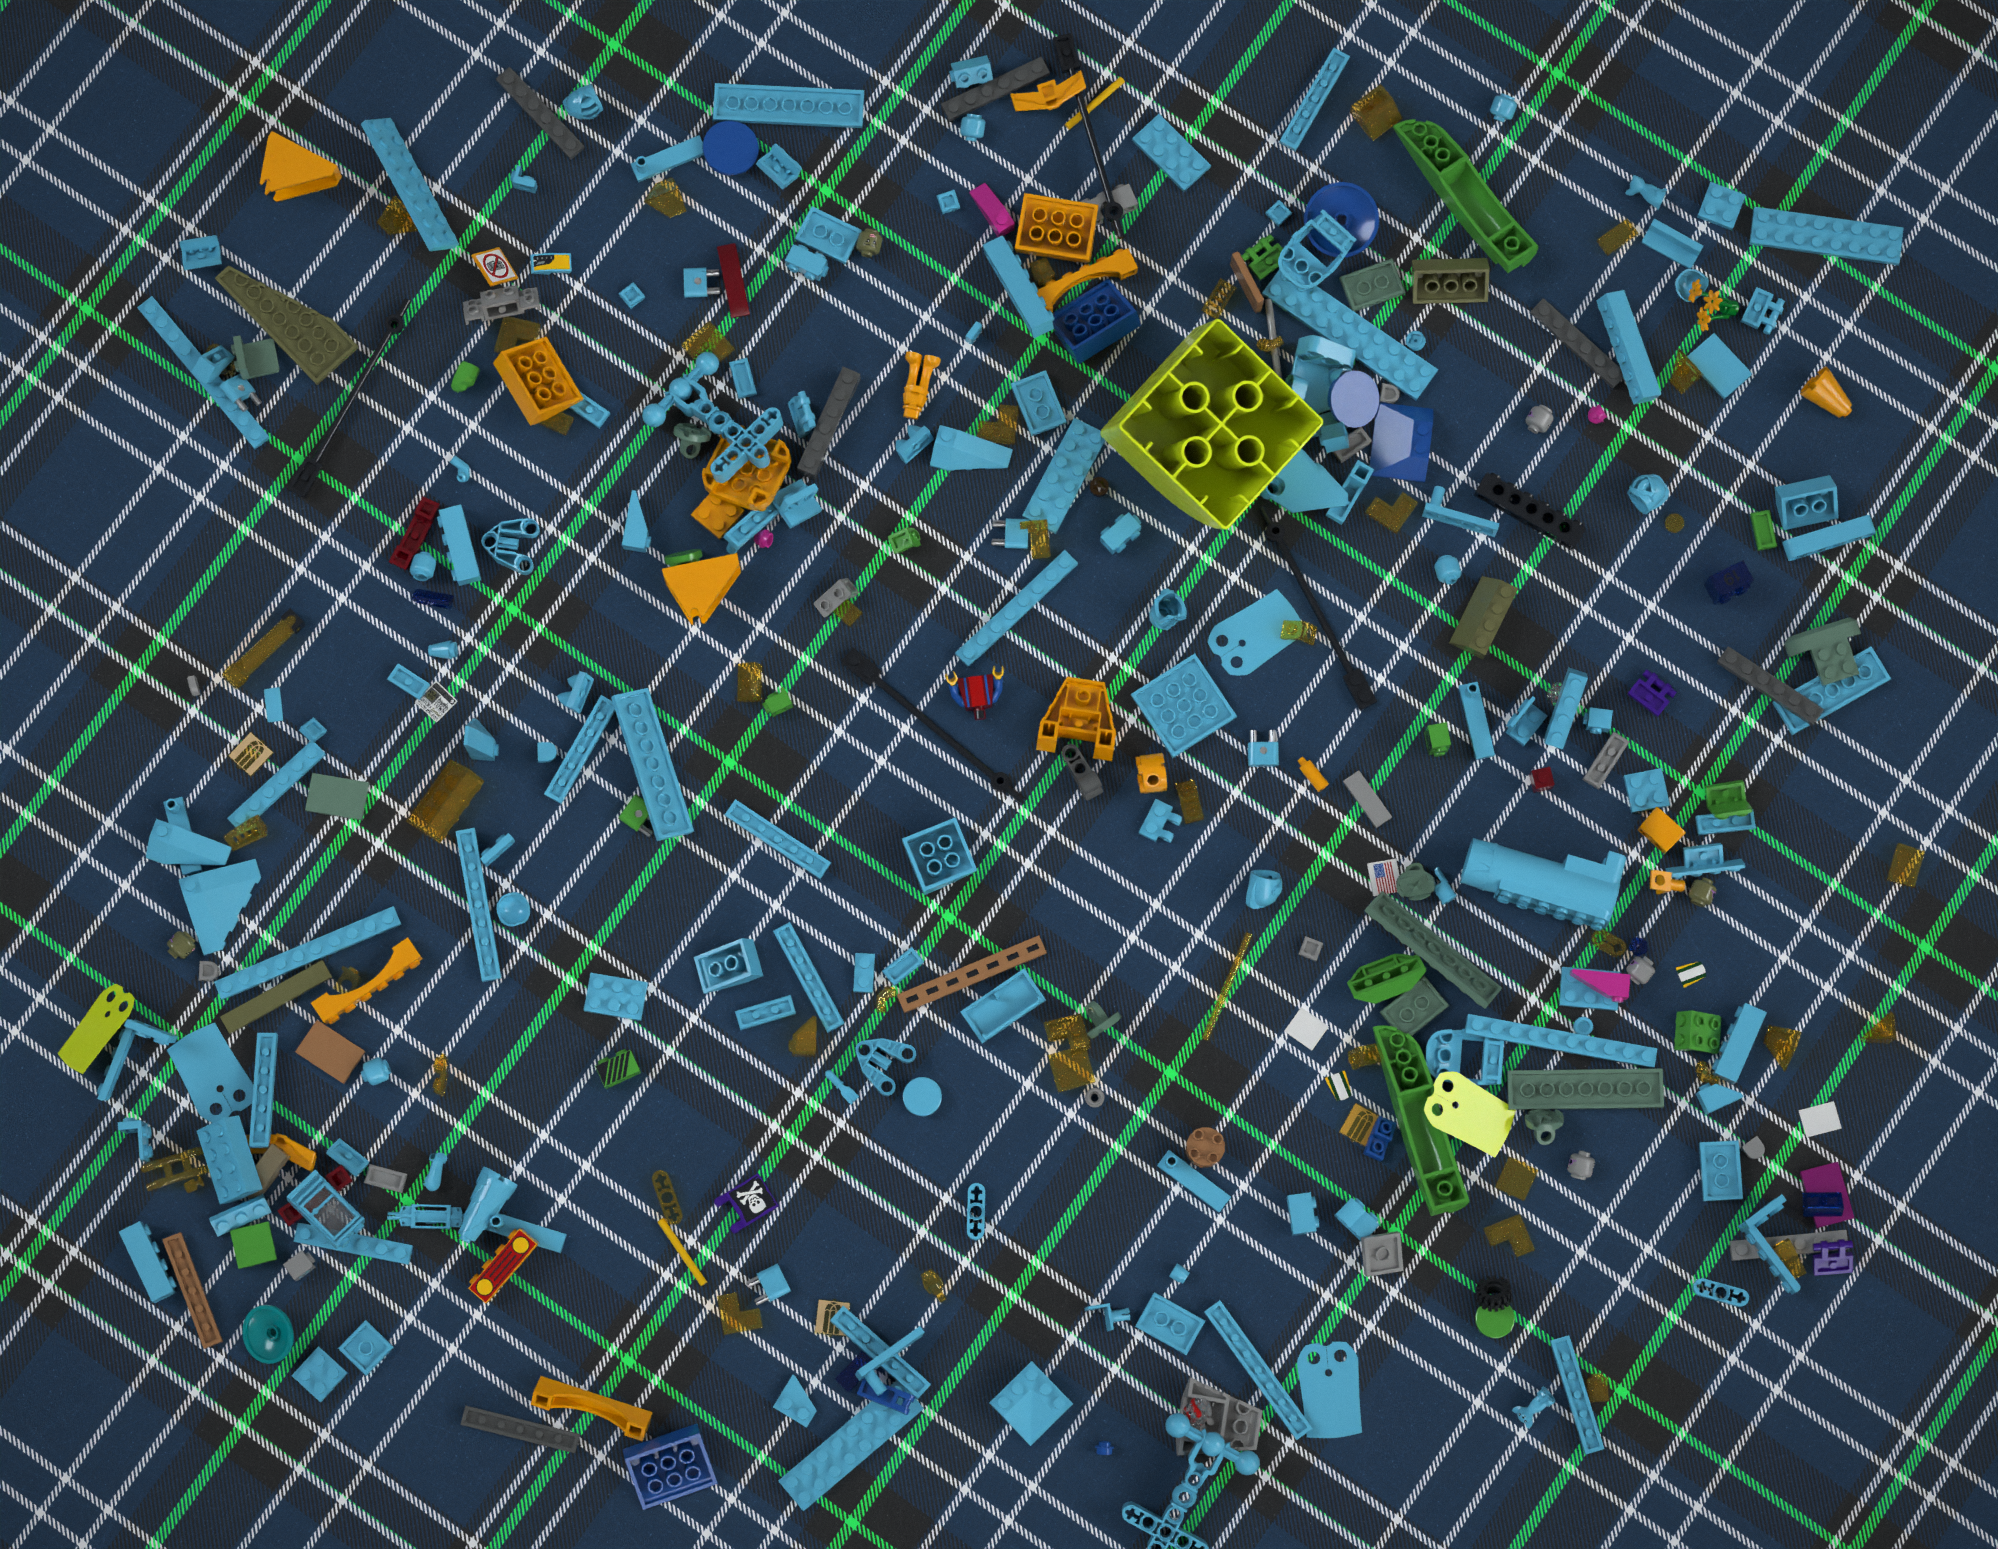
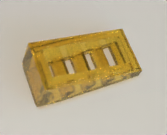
M1220 278L1201 311L1214 319H1218L1237 288ZM1223 286L1230 290V292L1227 294L1219 288ZM1218 292L1226 297V299L1223 300L1219 298L1218 296H1216V293ZM1214 298L1222 303L1221 307L1211 302ZM1211 305L1212 307L1216 308L1218 312L1215 313L1207 307Z
M255 815L225 834L224 839L232 847V850L235 851L267 836V827L260 816ZM233 837H236L238 839L237 843L235 842Z

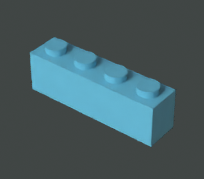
M461 504L439 510L440 516L437 517L439 527H443L445 534H442L444 546L448 545L450 551L446 552L449 564L453 563L454 570H451L453 580L457 581L459 586L480 581L481 576Z
M1568 667L1544 736L1545 744L1560 749L1564 748L1588 680L1587 673Z
M1744 1003L1742 1007L1738 1006L1734 1015L1737 1019L1734 1024H1730L1727 1031L1729 1035L1727 1042L1723 1041L1719 1052H1722L1719 1059L1716 1058L1711 1069L1714 1070L1713 1076L1733 1085L1737 1082L1767 1012L1747 1003Z
M139 1221L119 1231L151 1301L157 1303L175 1294L176 1282L166 1272L169 1268L165 1260L160 1259L158 1255L160 1249L155 1241L152 1242L149 1236L152 1234L149 1226Z

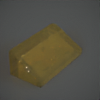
M756 662L738 664V702L761 701V664Z

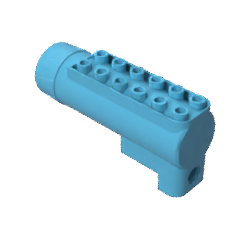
M1473 838L1464 862L1460 883L1476 887L1482 891L1493 892V898H1496L1500 903L1508 904L1510 902L1516 904V907L1521 909H1534L1538 914H1551L1556 919H1568L1573 924H1585L1593 930L1601 931L1610 923L1619 893L1626 857L1609 851L1607 857L1600 864L1568 854L1563 863H1558L1510 849L1497 843Z

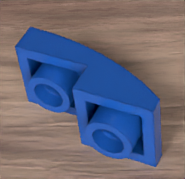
M1378 1116L1363 1154L1382 1161L1388 1142L1392 1141L1397 1123Z

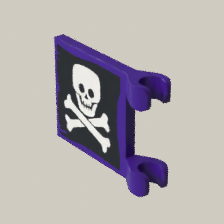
M759 1173L714 1200L716 1207H720L730 1201L740 1217V1221L731 1225L730 1229L733 1234H736L749 1224L779 1207Z

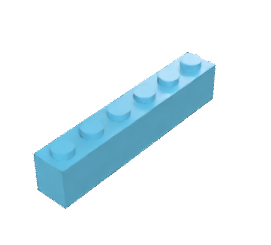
M1002 235L983 244L986 258L1033 338L1053 330L1052 321L1055 320L1050 310H1046V303L1043 297L1037 295L1038 289L1034 282L1030 283V276L1026 268L1022 269L1020 266L1022 265L1021 260L1017 254H1013L1012 251L1014 249L1010 241H1006Z
M1625 291L1606 293L1596 301L1629 390V395L1633 404L1650 402L1660 396L1661 391Z

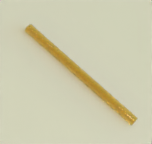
M1248 932L1243 937L1201 1037L1206 1041H1209L1253 936Z

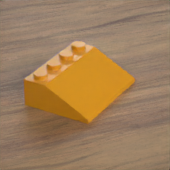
M1024 193L1015 251L1017 253L1090 264L1099 205Z
M547 337L501 351L493 362L530 426L545 421L584 399Z

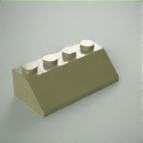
M1488 259L1412 260L1413 304L1488 302L1490 271Z
M1482 576L1449 644L1483 660L1518 588L1502 580Z

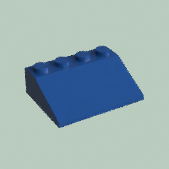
M1106 279L1052 313L1055 319L1052 321L1053 331L1078 365L1141 326L1137 311L1109 279Z
M698 1424L623 1449L624 1459L643 1510L718 1484Z

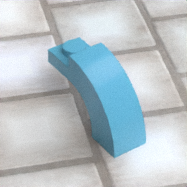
M1357 460L1341 486L1348 493L1347 506L1329 508L1325 516L1342 525L1374 469Z

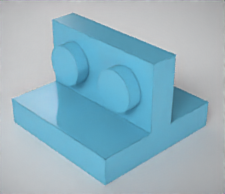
M800 479L779 490L772 501L790 529L822 511V508L814 498L819 490L815 483L808 486Z

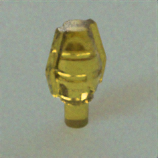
M932 1269L922 1273L921 1277L926 1291L929 1294L935 1295L940 1303L945 1301L946 1297L942 1292V1287L944 1286L942 1279Z

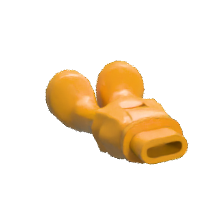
M908 351L906 352L905 359L909 363L910 368L907 384L904 387L905 392L903 393V409H905L903 417L918 420L919 412H922V408L928 399L926 396L929 393L928 385L932 371L939 366L941 359L932 355L924 356L920 384L917 386L916 381L923 356L919 353Z

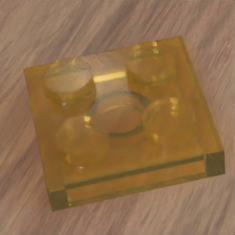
M1085 1045L1048 1055L1058 1093L1096 1083Z

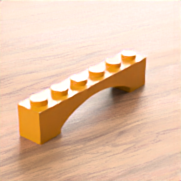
M1128 248L1125 250L1118 249L1110 257H1101L1096 260V263L1092 265L1086 264L1075 273L1068 272L1064 274L1060 280L1047 282L1044 287L1038 289L1037 295L1039 297L1042 296L1045 300L1046 310L1053 312L1055 302L1072 287L1099 277H1119L1121 281L1136 274L1138 267Z
M408 937L392 948L394 952L387 965L367 984L356 990L338 995H329L326 992L311 1002L325 1024L335 1023L340 1019L339 1015L344 1012H351L356 1008L355 1005L357 1003L369 1000L373 992L385 989L388 986V982L392 979L398 980L404 975V971L409 968L414 969L420 965V960L423 958Z
M540 1376L531 1401V1405L548 1411L550 1408H571L598 1415L618 1426L625 1432L624 1436L643 1441L652 1416L650 1411Z

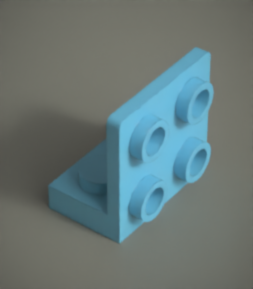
M1533 696L1530 700L1527 698L1518 709L1519 714L1514 713L1506 724L1508 727L1506 733L1522 746H1525L1547 718L1545 713L1533 705L1536 699Z

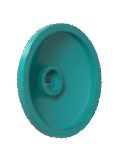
M261 1305L252 1309L244 1320L242 1329L244 1344L248 1352L256 1360L272 1364L283 1360L289 1354L294 1339L293 1328L289 1318L281 1309L273 1305Z

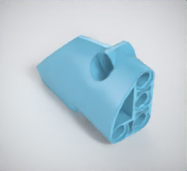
M1309 335L1301 337L1298 340L1291 374L1288 375L1285 383L1317 414L1331 410L1328 407L1327 400L1329 388L1334 379H1337L1346 371H1352L1356 351L1320 336Z
M1302 448L1270 482L1269 486L1273 488V494L1268 491V486L1260 493L1264 499H1272L1291 513L1347 506L1348 493L1321 464L1315 463Z

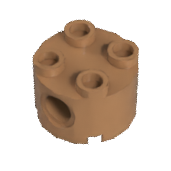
M1202 1127L1190 1134L1186 1142L1185 1152L1193 1165L1200 1168H1209L1221 1160L1225 1152V1142L1223 1136L1217 1130Z

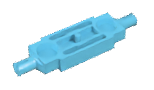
M411 1204V1206H401L400 1212H388V1215L393 1216H387V1220H399L401 1226H411V1228L450 1229V1227L460 1228L464 1214L461 1207H451V1205ZM417 1207H436V1208H447V1210H446V1211L416 1210V1208H417ZM445 1223L446 1226H416L415 1224Z

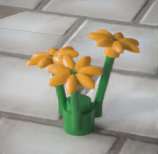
M1700 279L1692 282L1688 301L1694 303L1695 297L1702 295L1705 296L1704 300L1708 302L1704 306L1705 311L1700 307L1699 312H1697V317L1699 318L1697 324L1700 325L1701 331H1704V329L1708 330L1707 323L1711 320L1729 319L1730 315L1735 316L1738 313L1739 304L1737 301L1719 297V291L1715 293L1712 290L1709 293L1700 289L1701 284H1699ZM1706 309H1709L1710 314L1713 313L1714 309L1720 311L1722 314L1709 316L1707 315Z

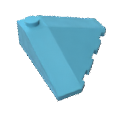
M256 859L179 879L183 897L204 956L223 950L226 945L224 941L229 931L233 932L239 920L237 918L242 907H246L252 896L250 892L254 884H258L261 879Z

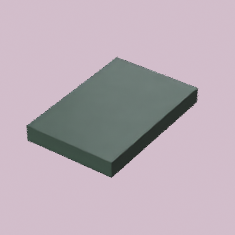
M1393 259L1339 277L1350 308L1354 312L1406 293Z
M312 773L305 811L363 821L370 783Z
M1423 976L1410 991L1402 993L1379 1013L1390 1026L1413 1036L1449 1005L1428 979Z

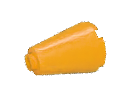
M1825 366L1817 372L1819 375L1809 379L1801 389L1800 394L1838 418L1842 416L1845 418L1852 411V403L1830 369Z

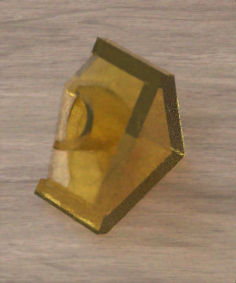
M673 177L656 183L643 201L669 218L686 212L680 191Z
M394 196L377 223L388 235L418 231L405 205Z
M1678 347L1672 378L1669 381L1683 394L1704 374Z
M1889 1012L1860 1040L1862 1042L1886 1044L1896 1040L1894 1014Z
M1769 1025L1763 1044L1767 1046L1782 1069L1786 1071L1796 1051L1802 1032Z

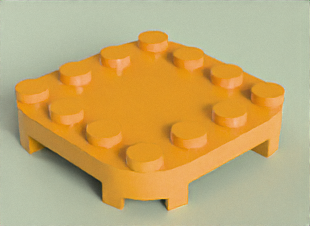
M737 432L732 433L730 436L736 435ZM720 435V441L707 467L703 468L702 471L703 484L706 491L714 497L743 508L765 511L774 500L791 465V454L785 442L780 439L778 441L770 439L764 445L770 457V463L767 467L758 468L748 460L728 481L718 483L715 481L710 467L730 446L727 439H723L722 435ZM745 444L743 447H748L750 444Z

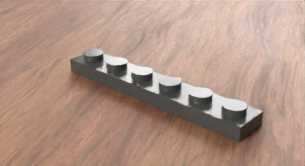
M1039 57L941 103V107L950 122L1050 75V72L1043 58Z
M510 67L496 78L501 87L570 160L585 148Z
M1544 298L1531 310L1530 314L1612 389L1623 379L1621 368Z
M1729 646L1717 661V664L1811 726L1815 724L1824 711L1823 708Z
M465 1406L460 1424L571 1453H576L580 1438L578 1433L470 1406Z

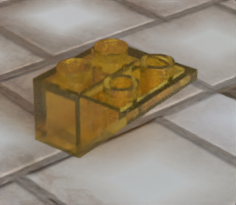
M1381 84L1354 103L1350 109V114L1372 141L1402 120V116L1393 98Z

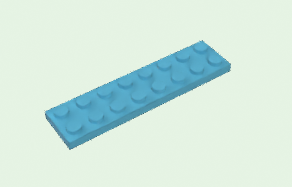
M715 83L713 121L863 128L864 90Z
M381 118L363 121L361 123L362 128L429 251L456 248L459 243L455 234L447 223L392 119Z
M1754 207L1749 245L1899 265L1903 227Z
M645 688L613 695L611 699L656 840L660 841L691 834L694 832L649 689Z
M897 1381L890 1385L911 1394ZM899 1397L896 1404L902 1405L904 1399ZM915 1398L908 1408L910 1409L909 1414L904 1415L871 1401L778 1480L798 1506L805 1511L924 1408Z

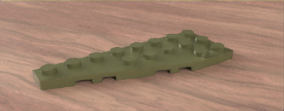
M227 266L215 277V280L316 385L322 382L359 348L333 319L325 317L314 309L302 305L300 302L277 290L271 289L231 266Z

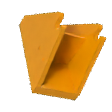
M271 131L267 140L260 178V185H263L267 180L265 195L275 191L273 199L275 202L338 185L342 175L336 164Z
M735 553L663 568L662 572L666 586L690 624L693 625V618L695 616L700 618L702 624L708 621L740 575L741 570L738 555Z

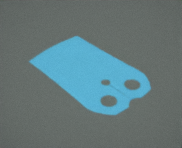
M1276 589L1252 605L1215 625L1209 635L1208 644L1212 652L1221 657V665L1230 675H1248L1282 649L1306 634L1307 631L1295 609ZM1219 635H1225L1228 638L1226 646L1220 647L1217 645L1216 638ZM1244 640L1246 642L1245 646H1240L1239 641ZM1235 656L1240 657L1243 661L1242 666L1239 668H1234L1231 665V659Z
M215 1023L186 1035L167 1049L197 1112L202 1118L213 1123L222 1118L229 1117L233 1111H242L252 1104L253 1084ZM222 1085L224 1090L218 1092L217 1086ZM238 1089L243 1090L246 1094L245 1099L241 1102H237L233 1098L234 1092ZM213 1103H219L222 1106V1112L219 1115H213L210 1112V1106Z
M1332 1342L1328 1346L1320 1345V1343L1305 1345L1298 1357L1297 1369L1304 1416L1313 1428L1306 1433L1307 1437L1339 1438L1362 1433L1358 1357L1355 1351L1347 1342ZM1337 1350H1344L1346 1352L1347 1358L1345 1361L1338 1362L1335 1360L1334 1354ZM1317 1352L1320 1356V1361L1317 1364L1309 1363L1307 1359L1309 1353ZM1327 1369L1332 1371V1375L1329 1377L1325 1375Z

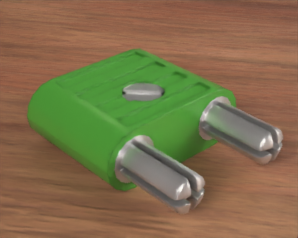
M635 794L618 819L635 831H641L648 837L653 833V831L643 825L649 817L644 799Z

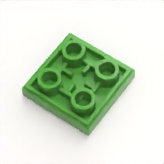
M269 1221L230 1231L238 1269L277 1260Z

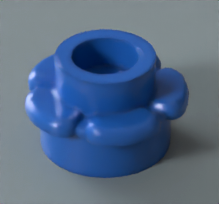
M1099 1441V1445H1095V1448H1097L1096 1453L1111 1455L1114 1446L1109 1441Z

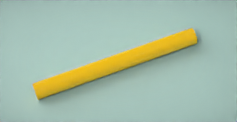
M1119 77L1086 105L1088 114L1125 83L1122 77ZM1080 111L1065 123L1068 130L1082 120Z
M664 1218L660 1219L658 1224L700 1286L707 1283L706 1279Z

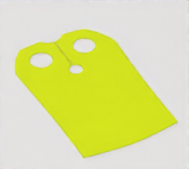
M114 984L104 990L57 1053L70 1068L83 1074L129 1017L135 1000L130 992L124 993L123 987L118 984ZM114 991L116 993L115 998L111 1002H107L108 994ZM127 1001L128 1007L123 1012H120V1004ZM110 1011V1015L105 1017V1014Z
M1458 1072L1440 1073L1433 1084L1434 1093L1427 1098L1424 1107L1427 1119L1433 1127L1495 1158L1509 1134L1516 1110H1508L1507 1103ZM1445 1080L1452 1081V1091L1445 1092L1443 1090L1442 1084ZM1455 1101L1459 1104L1457 1109L1452 1106V1103ZM1436 1103L1443 1107V1112L1440 1116L1432 1113V1106Z

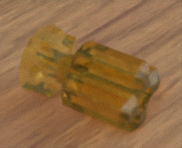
M198 1176L197 1181L192 1179L184 1183V1188L187 1193H191L198 1189V1185L203 1187L205 1184L201 1176Z

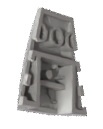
M1189 1377L1182 1395L1179 1413L1183 1414L1185 1406L1186 1412L1189 1413L1191 1411L1189 1415L1194 1419L1192 1421L1196 1420V1422L1190 1423V1426L1200 1431L1205 1428L1207 1433H1219L1223 1436L1225 1443L1230 1442V1447L1237 1451L1257 1450L1263 1410ZM1193 1398H1195V1404L1202 1414L1199 1418L1196 1417V1412L1194 1413V1409L1192 1410L1193 1406L1191 1407L1192 1404L1189 1403ZM1186 1436L1176 1438L1177 1456L1189 1455L1195 1441ZM1201 1448L1197 1454H1204Z

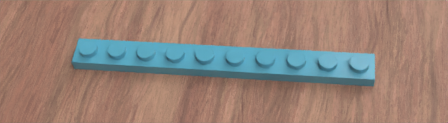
M151 296L137 307L138 310L187 369L192 372L201 354L153 296ZM219 376L207 384L197 379L255 450L270 439L248 410L242 412L238 405L233 404L219 387L223 382Z
M394 906L214 981L221 1000L227 999L400 926L401 922Z
M1468 1014L1466 1018L1464 1034L1655 1068L1657 1048Z

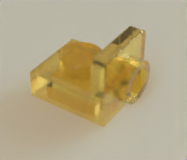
M1047 257L1029 264L1038 286L1042 284L1045 286L1047 282L1055 279L1056 274L1052 270Z
M1376 1043L1356 1047L1348 1051V1061L1353 1070L1381 1062Z
M1603 1373L1591 1374V1378L1586 1379L1590 1403L1609 1401L1608 1377H1603Z

